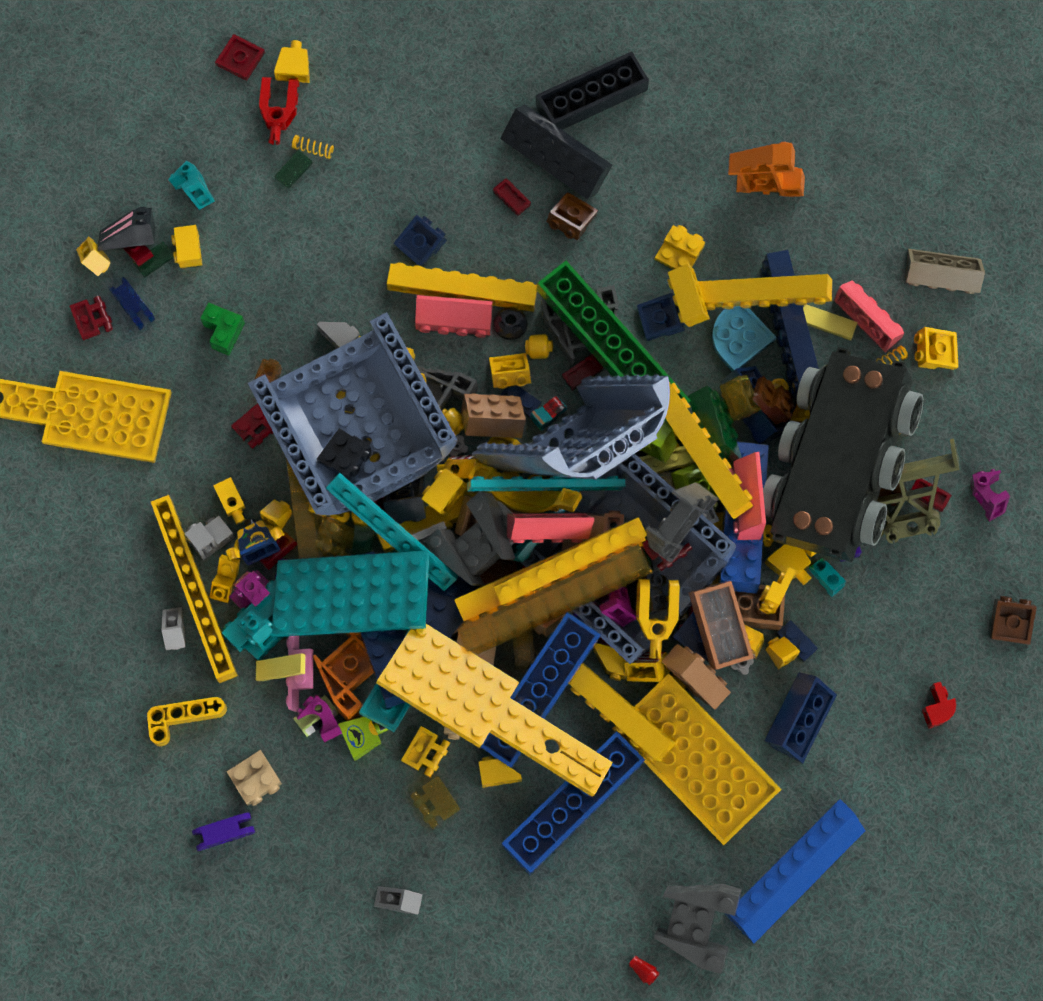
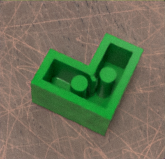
M208 302L200 318L204 327L214 330L209 341L212 349L229 356L245 325L243 316Z

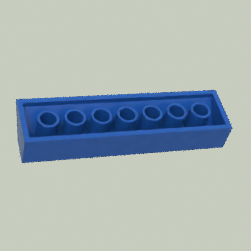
M839 799L740 898L735 916L725 913L753 944L866 831L855 813Z

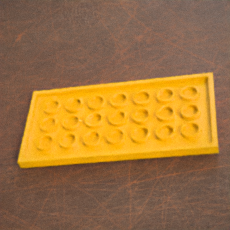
M670 673L635 708L672 739L675 745L661 761H651L644 755L646 752L641 747L636 748L629 742L631 738L628 735H621L645 759L646 765L723 845L782 790Z

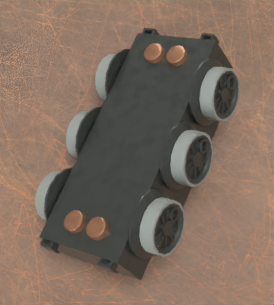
M838 347L836 352L832 351L828 365H824L821 369L809 367L803 373L797 393V405L801 409L809 410L810 417L809 419L806 418L802 423L791 420L785 426L779 443L778 457L780 461L791 464L792 470L791 473L788 472L784 477L774 474L769 476L763 488L765 516L771 517L773 521L770 532L775 542L852 563L857 547L862 543L875 546L881 537L886 521L887 506L877 502L881 488L894 490L899 483L904 468L905 449L895 447L899 433L912 436L916 431L923 409V395L910 391L913 381L906 369L905 362L893 360L892 365L850 356L849 349Z

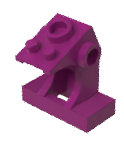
M991 469L990 472H977L972 475L970 483L972 495L986 511L985 516L989 522L1005 513L1010 498L1006 490L997 494L990 488L991 484L999 480L1001 470L995 471V469Z
M258 570L256 572L247 571L233 584L235 587L233 589L234 593L229 598L240 609L247 608L251 603L256 607L270 594L265 588L269 581Z
M609 574L597 588L593 589L590 596L600 603L605 602L600 605L601 613L622 627L637 619L636 611L631 607L628 590L619 580Z
M309 696L302 704L305 707L297 709L298 715L296 717L298 720L309 714H315L321 718L322 728L319 733L324 743L342 734L327 702L319 696ZM321 705V709L315 710V706Z

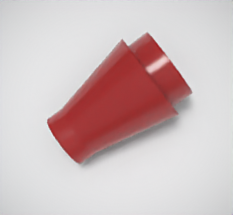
M637 956L629 963V966L635 971L644 984L647 983L649 986L660 974L657 971V967Z

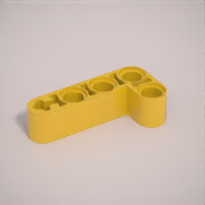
M212 697L152 707L147 713L150 740L157 746H165L170 740V725L220 718L227 711L226 704L221 698ZM218 703L221 707H219L218 711L216 712L213 708L216 706L215 704ZM195 707H202V711L200 714L193 715V709ZM182 710V715L179 718H173L174 711ZM162 713L161 720L153 721L154 715ZM164 732V738L161 741H156V734Z

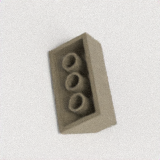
M908 249L905 273L906 283L913 286L927 285V287L933 289L941 287L948 291L962 290L968 294L981 292L985 275L981 259Z

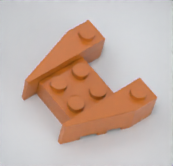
M780 142L779 144H771L730 154L728 174L737 175L736 192L751 193L763 191L765 195H770V192H779V196H804L805 176L802 168L794 167L795 149L792 143Z
M359 632L346 633L349 639L323 662L316 655L313 656L316 667L336 710L346 721L357 717L363 706L352 692L374 673Z

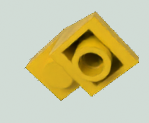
M220 556L217 575L211 585V599L225 603L229 602V596H231L233 584L238 575L240 559L233 558L229 561L228 556Z

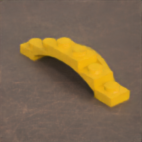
M476 463L468 476L469 481L477 476H482L484 479H492V477L496 476L509 479L496 472L493 467ZM563 488L562 491H488L505 506L525 513H541L548 510L558 512L559 508L574 513L582 499L580 492Z

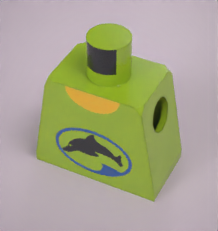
M366 717L338 724L354 761L380 745L381 740L378 735L389 730L377 723L373 724L372 720Z

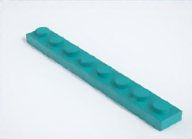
M341 473L327 485L325 489L398 552L427 550L429 552L428 578L443 591L457 580L458 575Z
M477 476L467 483V492L562 491L563 488L573 491H620L626 485L625 479H619L618 476H609L607 479H600L599 477L596 480L570 477L569 479H562V477L557 476L550 477V479H542L541 476H534L531 479H523L522 476L511 477V479H504L502 476L484 479L482 476Z

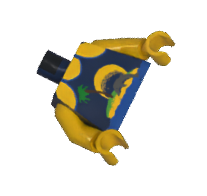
M247 519L244 522L245 528L237 532L238 539H236L234 547L227 549L226 554L229 561L233 558H240L241 555L247 566L280 551L281 549L276 540L285 534L280 526L274 527L271 524L265 525L262 520L256 522L254 519Z

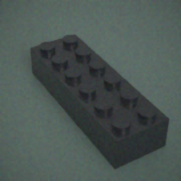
M631 51L537 94L536 107L541 116L563 130L648 91L649 79Z
M525 104L515 108L500 138L587 200L598 193L612 167V164Z

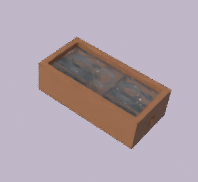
M725 581L688 592L710 667L717 670L754 658L732 581Z

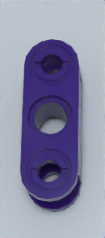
M250 813L239 814L192 830V835L200 834L204 842L196 846L197 851L254 834V826L239 828L240 823L252 819Z

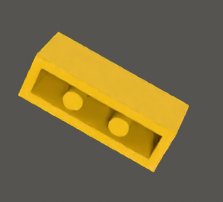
M689 264L669 271L670 279H667L671 290L673 289L674 291L673 300L675 305L679 307L680 312H678L681 323L691 327L710 319L694 269Z

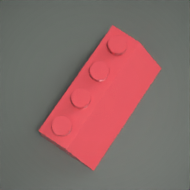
M852 280L839 287L834 301L854 321L858 322L857 325L885 353L901 340L904 335L902 327L898 323H894L890 319L889 314L885 310H881L877 306L876 301L869 297L859 284Z
M417 295L415 326L420 332L438 331L439 334L443 335L452 332L459 336L475 334L479 338H484L486 335L490 336L492 301Z
M755 452L733 461L732 469H729L732 475L736 473L742 481V484H740L742 490L747 489L753 498L750 500L753 507L735 518L736 521L733 522V533H737V540H761L766 525L760 454Z
M507 513V538L513 540V543H524L525 540H532L533 543H544V539H552L553 543H563L564 539H571V542L582 543L583 539H589L594 517L586 513Z

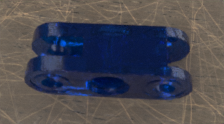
M122 277V285L116 289L110 285L108 289L138 329L141 330L145 326L136 313L142 311L150 323L156 319L125 277Z

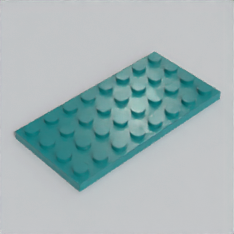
M426 550L278 560L272 622L273 631L271 635L274 637L426 628L429 552Z

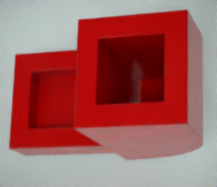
M941 682L930 686L936 704L922 709L928 729L944 724L956 711V699L947 700L948 692Z

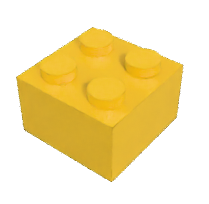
M444 468V470H439L435 475V482L425 488L422 493L424 495L422 500L439 513L447 516L467 490V483L447 468Z

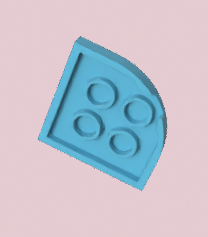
M735 306L733 309H724L717 317L712 332L714 349L719 358L732 372L737 368H742L776 340V336L749 308H741L740 306Z

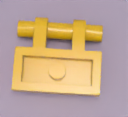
M420 726L401 762L419 771L422 764L425 765L427 769L424 775L431 778L434 771L438 770V764L442 757L446 756L450 742L443 739L440 745L436 744L438 735ZM433 749L436 753L430 761L426 757L430 750Z

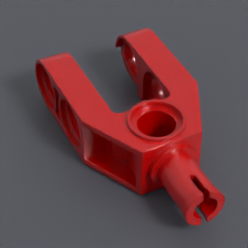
M262 77L259 108L267 129L270 130L268 142L274 145L275 139L276 145H279L281 131L287 130L297 115L296 105H298L299 93L297 88L299 87V79H289L286 107L281 108L278 106L269 107L272 77Z

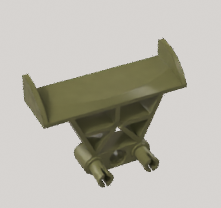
M954 438L950 439L951 454L904 464L899 480L901 493L878 497L877 502L886 505L897 503L892 513L887 509L884 534L889 543H893V540L896 543L898 539L924 533L932 535V532L935 535L940 527V514L932 508L939 475L959 470V457ZM934 476L932 486L910 491L906 490V481ZM930 495L928 505L918 499ZM905 500L920 510V512L897 516ZM914 521L917 523V526L911 528L907 524Z

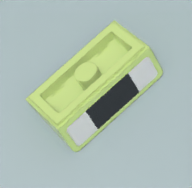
M324 695L321 699L327 702L335 717L339 713L326 695ZM321 705L315 706V710L321 709ZM315 714L306 715L299 720L297 717L293 718L306 737L322 727L321 718Z

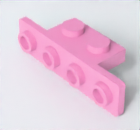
M288 636L286 640L288 656L300 653L305 654V674L286 677V685L288 687L286 704L289 710L297 712L299 708V690L313 689V650L299 649V636Z

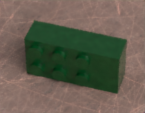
M707 385L688 395V398L691 400L692 412H695L701 422L698 423L700 428L703 429L705 427L711 437L708 440L711 444L716 443L721 450V453H719L721 459L726 458L732 467L733 461L742 458L736 440L738 435L732 427L734 422L727 411L729 409L728 403L725 399L720 398L716 390L713 391Z

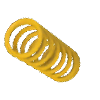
M295 135L292 141V148L298 150L299 147L297 148L296 142H299V135ZM302 137L300 147L302 151H305V149H302L304 137ZM310 139L307 140V147H306V149H307V152H308V153L311 152V151H308V145H309ZM314 140V142H313V154H314V155L317 154V152L314 153V147H315V143H316L315 140ZM320 142V144H319V156H320V157L323 156V154H322V155L320 154V149H321L322 142ZM326 144V146H325V157L328 158V159H330V158H331L330 152L333 153L334 146L332 145V146L330 147L329 152H328V157H327L326 151H327L328 144Z
M900 345L897 349H893L892 352H888L887 356L882 355L881 359L877 358L876 362L881 360L882 363L886 364L883 361V357H886L891 362L890 365H892L893 362L888 357V354H892L896 361H899L894 354L895 350L902 356V360L908 358V353Z

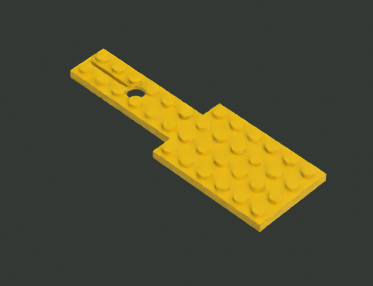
M64 371L59 372L55 388L0 379V392L4 396L3 401L0 403V418L44 425L43 444L155 463L172 392L169 389Z
M426 624L424 629H410L376 684L478 748L481 747L490 732L591 797L597 792L613 763L511 699V695L519 684L517 680ZM545 741H556L559 746L558 752L553 754L547 752Z

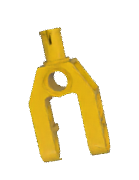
M638 579L636 618L644 636L650 640L649 658L662 659V641L669 638L678 621L680 592L678 580H668V596H666L668 607L665 619H649L650 581L649 579ZM660 623L661 630L658 633H653V626Z

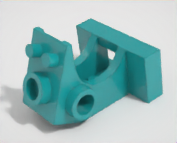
M186 161L174 174L170 175L168 181L176 190L182 188L199 210L215 202L202 174L192 163Z
M250 610L237 625L248 634L245 638L249 642L244 648L257 661H260L283 637L271 635L273 620L269 621L266 618L262 620Z

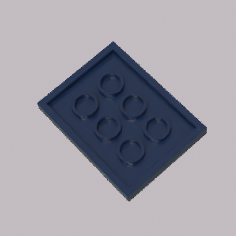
M458 575L457 580L443 591L428 578L426 624L451 639L466 622L463 621L454 599L478 589L479 586L470 585Z

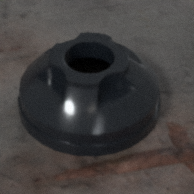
M504 308L498 312L494 319V329L503 339L516 340L523 336L527 330V318L517 308ZM508 316L516 318V322L513 325L506 323L505 319Z

